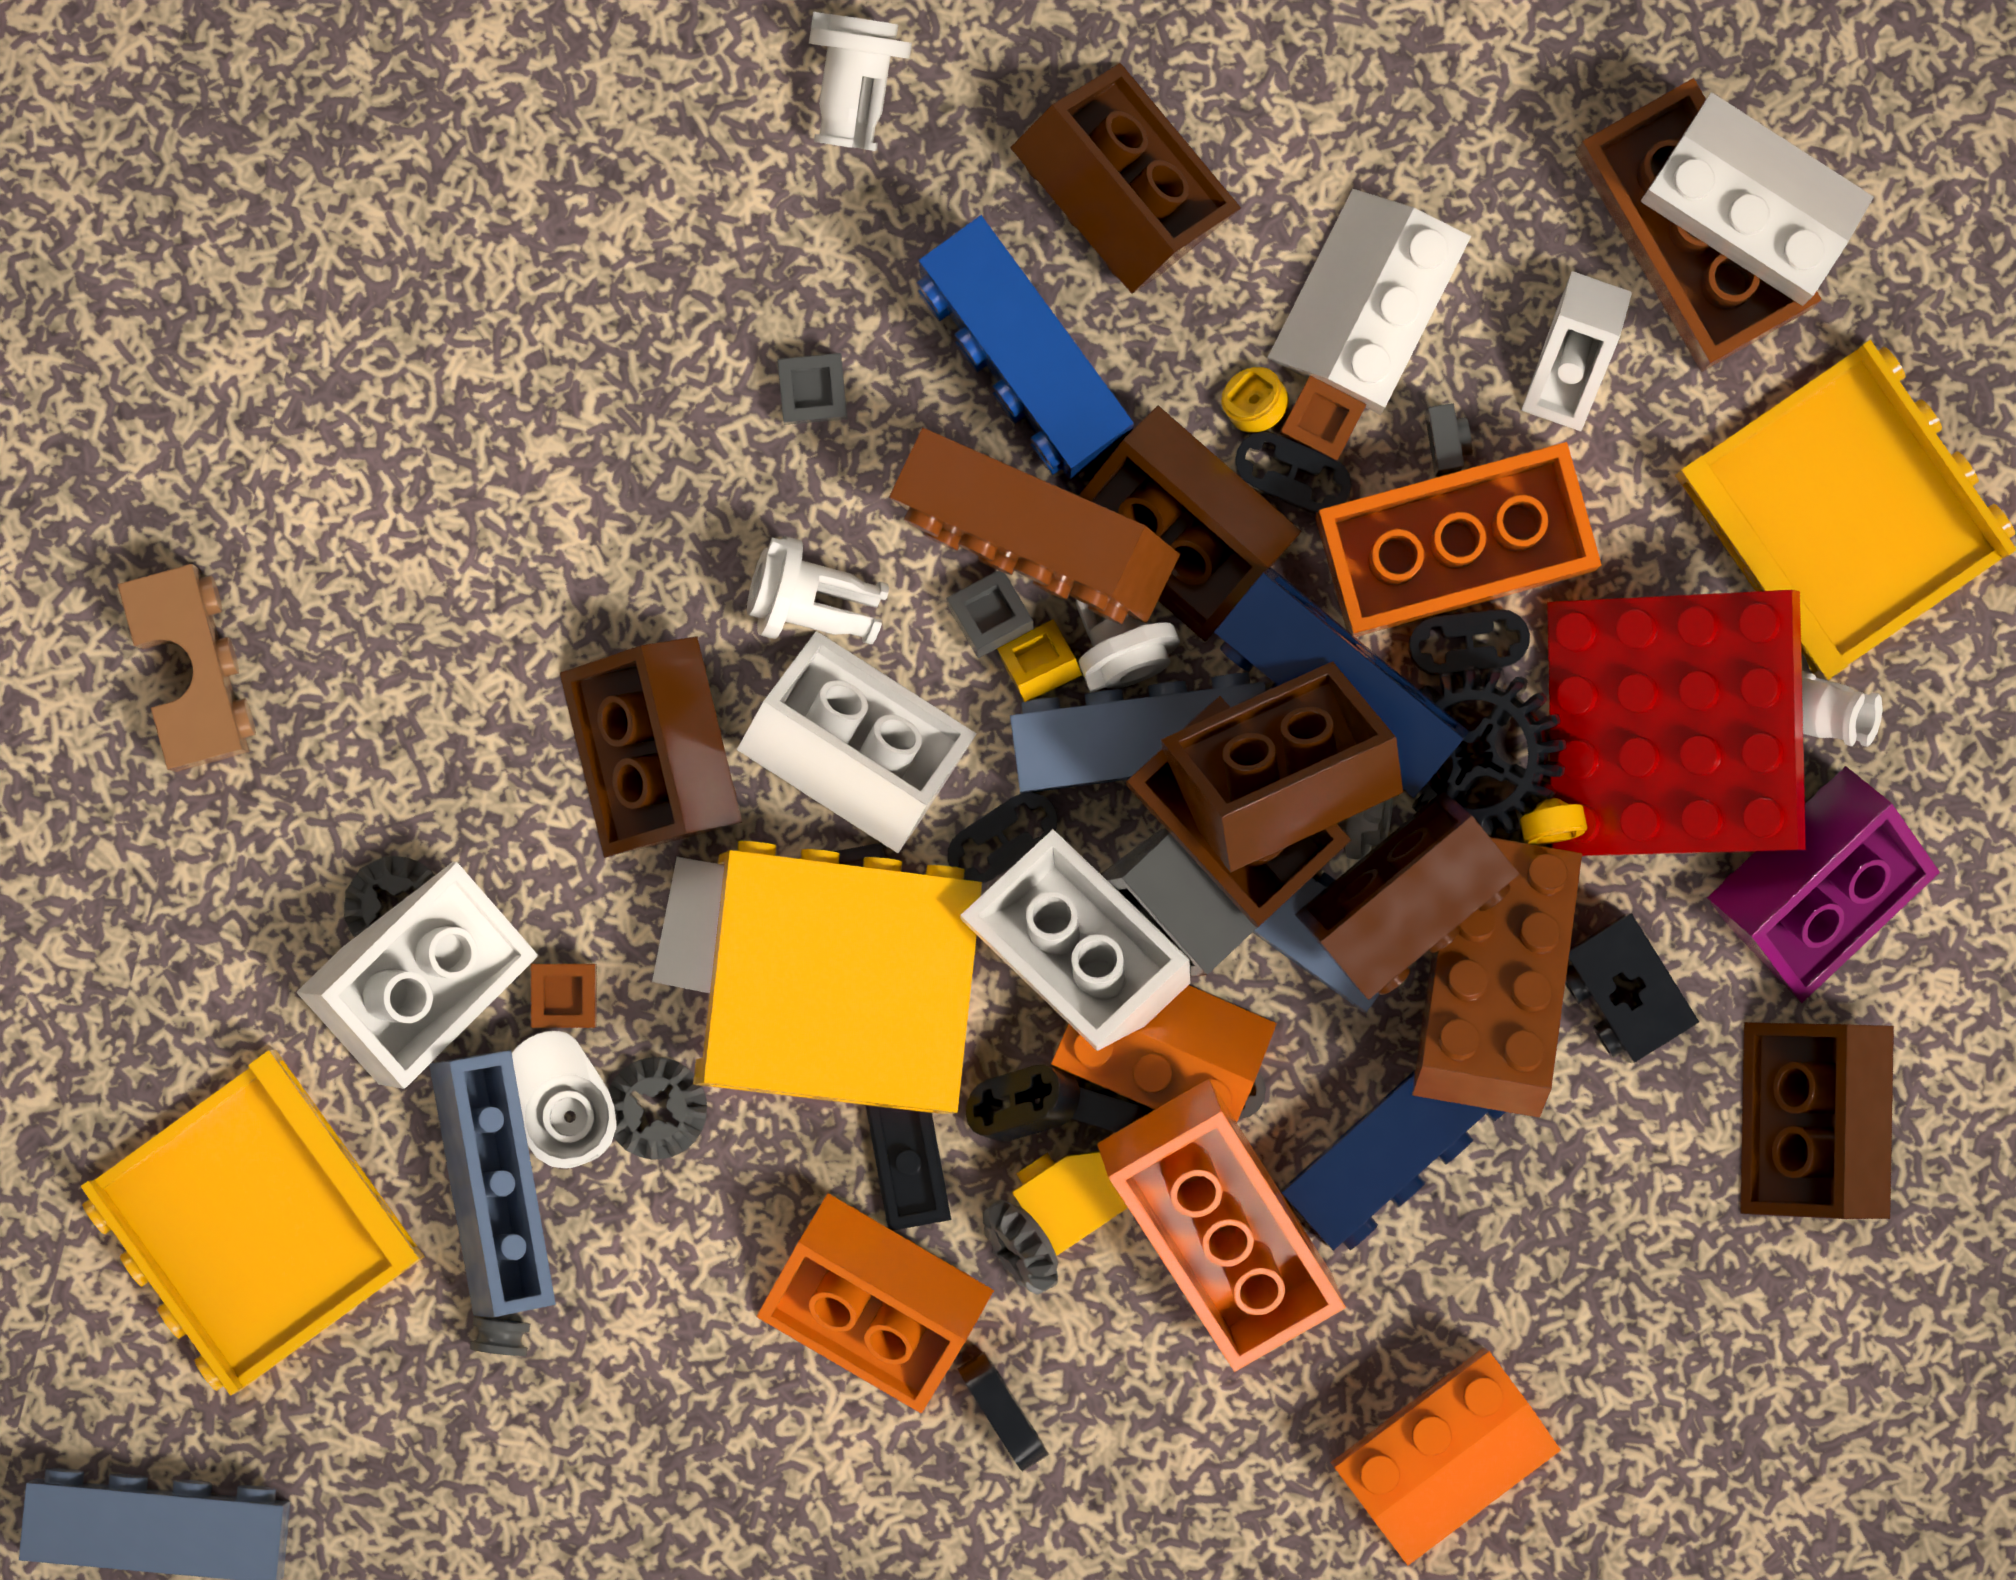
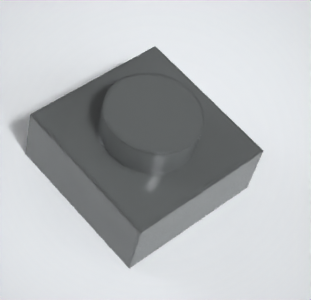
M841 353L777 359L784 425L848 419Z
M1454 403L1428 407L1424 414L1434 475L1461 471L1464 467L1463 456L1473 454L1467 417L1456 419Z
M999 570L946 598L947 607L977 658L1034 629L1033 619L1005 573Z

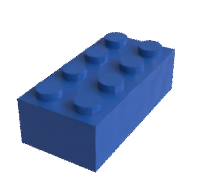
M982 215L918 260L921 279L916 283L920 288L918 290L920 297L939 322L948 315L959 328V331L954 334L957 339L955 344L977 373L987 367L995 377L997 383L992 386L995 391L992 393L1014 424L1023 418L1028 422L1036 433L1030 438L1033 442L1030 446L1051 475L1062 469L1069 480H1072L1116 448L1133 430L1134 422Z

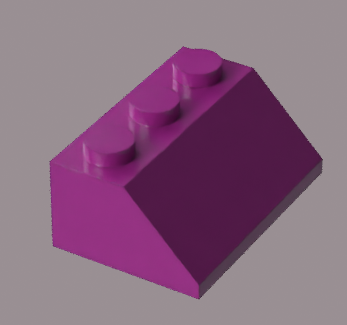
M1847 766L1826 785L1821 787L1815 796L1805 804L1806 850L1755 851L1707 897L1730 929L1801 1003L1814 993L1940 873L1894 805Z

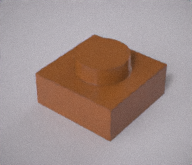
M1310 375L1280 434L1337 461L1367 404Z
M531 964V1028H597V964Z

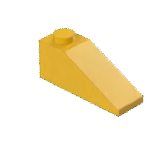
M1099 1151L1065 1155L1056 1162L1052 1160L1047 1152L1016 1173L1022 1185L1014 1189L1012 1193L1021 1207L1042 1228L1056 1256L1128 1208L1108 1178Z

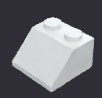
M681 857L676 858L652 982L710 993L724 865Z

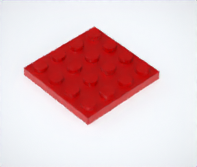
M1773 590L1547 602L1549 714H1558L1561 720L1560 724L1556 727L1550 728V740L1561 738L1565 739L1567 744L1565 750L1550 753V761L1558 762L1565 766L1564 775L1551 777V786L1557 791L1554 798H1558L1568 804L1583 806L1587 823V830H1585L1584 834L1566 841L1552 843V848L1582 853V857L1806 850L1800 591Z

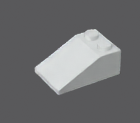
M452 862L344 945L297 993L379 1085L405 1089L539 955L458 862Z

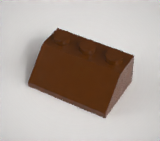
M1121 63L1053 103L1010 147L1025 165L1028 173L1041 184L1065 213L1072 226L1080 231L1105 261L1111 273L1120 279L1131 294L1164 273L1241 209L1239 204Z
M1159 405L1123 439L1079 495L1086 500L1147 526L1180 554L1158 601L1205 642L1262 573L1276 563L1302 532Z
M697 636L640 645L560 672L604 858L709 833L742 823L736 791L733 786L721 729L718 724L706 667Z
M1333 661L1161 739L1162 750L1200 834L1230 872L1403 793L1396 736Z
M1219 696L1182 729L1231 707ZM1162 747L1124 783L1256 928L1264 923L1351 841L1338 824H1335L1230 872L1200 834Z
M1442 791L1294 915L1350 981L1369 1000L1377 993L1380 995L1387 994L1402 984L1410 973L1408 967L1427 951L1435 953L1450 944L1460 932L1458 925L1477 909L1485 911L1498 904L1510 891L1511 887L1508 883L1516 878L1519 873L1475 818Z
M1744 1022L1740 1214L1831 1219H1890L1894 1026Z

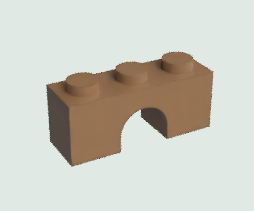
M189 564L117 584L134 646L144 650L162 644H177L187 652L192 662L193 677L187 691L175 701L151 707L167 770L178 772L249 752L246 737L256 735L255 725L246 698L235 700L229 676L239 674V667L230 638L219 639L213 615L221 613L223 610L219 591L213 576L202 578L200 568Z

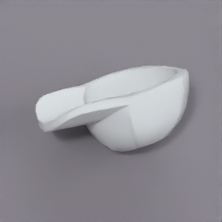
M546 1031L526 1039L512 1052V1059L528 1147L536 1158L556 1168H573L600 1157L611 1145L617 1126L615 1107L605 1083L577 1040L570 1034L561 1031ZM570 1110L576 1114L575 1121L571 1123L564 1119L565 1113Z

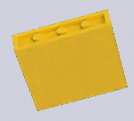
M1871 339L1675 474L1677 480L1755 591H1800L1801 652L1805 656L1812 674L1824 680H1829L1843 671L1853 661L1998 561L2016 551V547L2010 540L2015 535V530L2007 516L1994 503L1987 507L1973 487L1979 482V479L1970 463L1959 451L1950 454L1937 435L1942 430V426L1933 410L1923 399H1919L1916 402L1913 401L1900 382L1906 378V375L1896 357L1885 346L1878 350Z
M738 841L737 851L729 850L719 854L718 864L724 865L703 1058L696 1059L693 1085L937 1114L958 1113L977 937L961 920L960 915L981 896L982 882L964 880L965 869L952 866L927 865L926 875L901 872L902 861L889 858L864 857L863 867L839 864L840 853L826 850L801 849L800 859L776 856L777 845L754 841Z
M268 1050L251 1062L248 1065L250 1068L98 1178L87 1181L80 1186L89 1198L82 1206L90 1220L104 1235L111 1230L126 1250L120 1255V1260L128 1273L141 1287L148 1282L151 1284L164 1302L157 1307V1311L164 1323L178 1339L184 1335L189 1337L201 1354L194 1362L202 1376L216 1391L224 1386L230 1396L241 1391L425 1257L277 1050Z

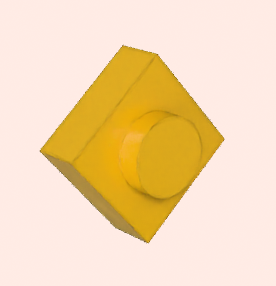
M1054 619L997 648L1007 672L1025 703L1082 676L1076 658Z

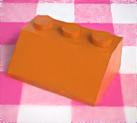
M1188 985L1145 1027L1098 1051L1068 1023L1051 1065L1152 1109L1159 1108L1209 1078L1237 1122L1253 1087L1277 1023Z
M827 1193L756 1317L922 1414L966 1342L994 1290L916 1245L911 1240L904 1238L868 1217L858 1209Z
M1483 1347L1330 1463L1408 1566L1560 1452L1561 1449L1491 1352Z

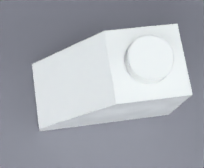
M1574 271L1571 272L1555 312L1521 411L1582 431L1620 338L1632 295L1631 291Z

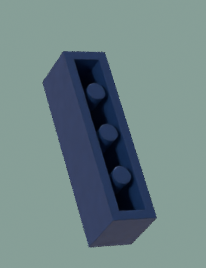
M1271 567L1262 573L1214 632L1224 640L1220 650L1232 662L1247 672H1250L1255 666L1274 682L1269 690L1333 661L1396 736L1403 790L1413 798L1416 797L1469 732Z
M1414 1070L1284 1186L1280 1192L1330 1249L1334 1251L1341 1243H1344L1349 1250H1352L1377 1228L1378 1224L1372 1216L1389 1200L1397 1208L1404 1204L1425 1185L1426 1181L1419 1174L1437 1157L1445 1165L1448 1164L1472 1143L1474 1139L1467 1131L1485 1114L1494 1122L1506 1112L1413 1096Z

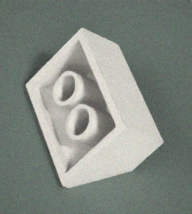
M1711 92L1641 199V202L1803 306L1814 296L1842 253L1874 196Z
M1352 189L1267 358L1306 378H1309L1311 375L1367 404L1365 408L1381 415L1471 236L1414 207Z
M816 631L763 701L737 750L896 853H899L977 733Z
M1054 829L960 915L961 920L1097 1051L1145 1027L1190 984V959Z

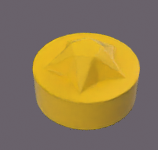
M1264 367L1247 368L1234 375L1226 384L1221 397L1222 408L1233 425L1247 433L1261 432L1274 426L1285 414L1289 402L1288 392L1278 376L1272 370Z
M1558 798L1539 802L1532 813L1520 818L1524 842L1531 845H1546L1566 841L1584 834L1585 830H1587L1583 806L1568 804Z

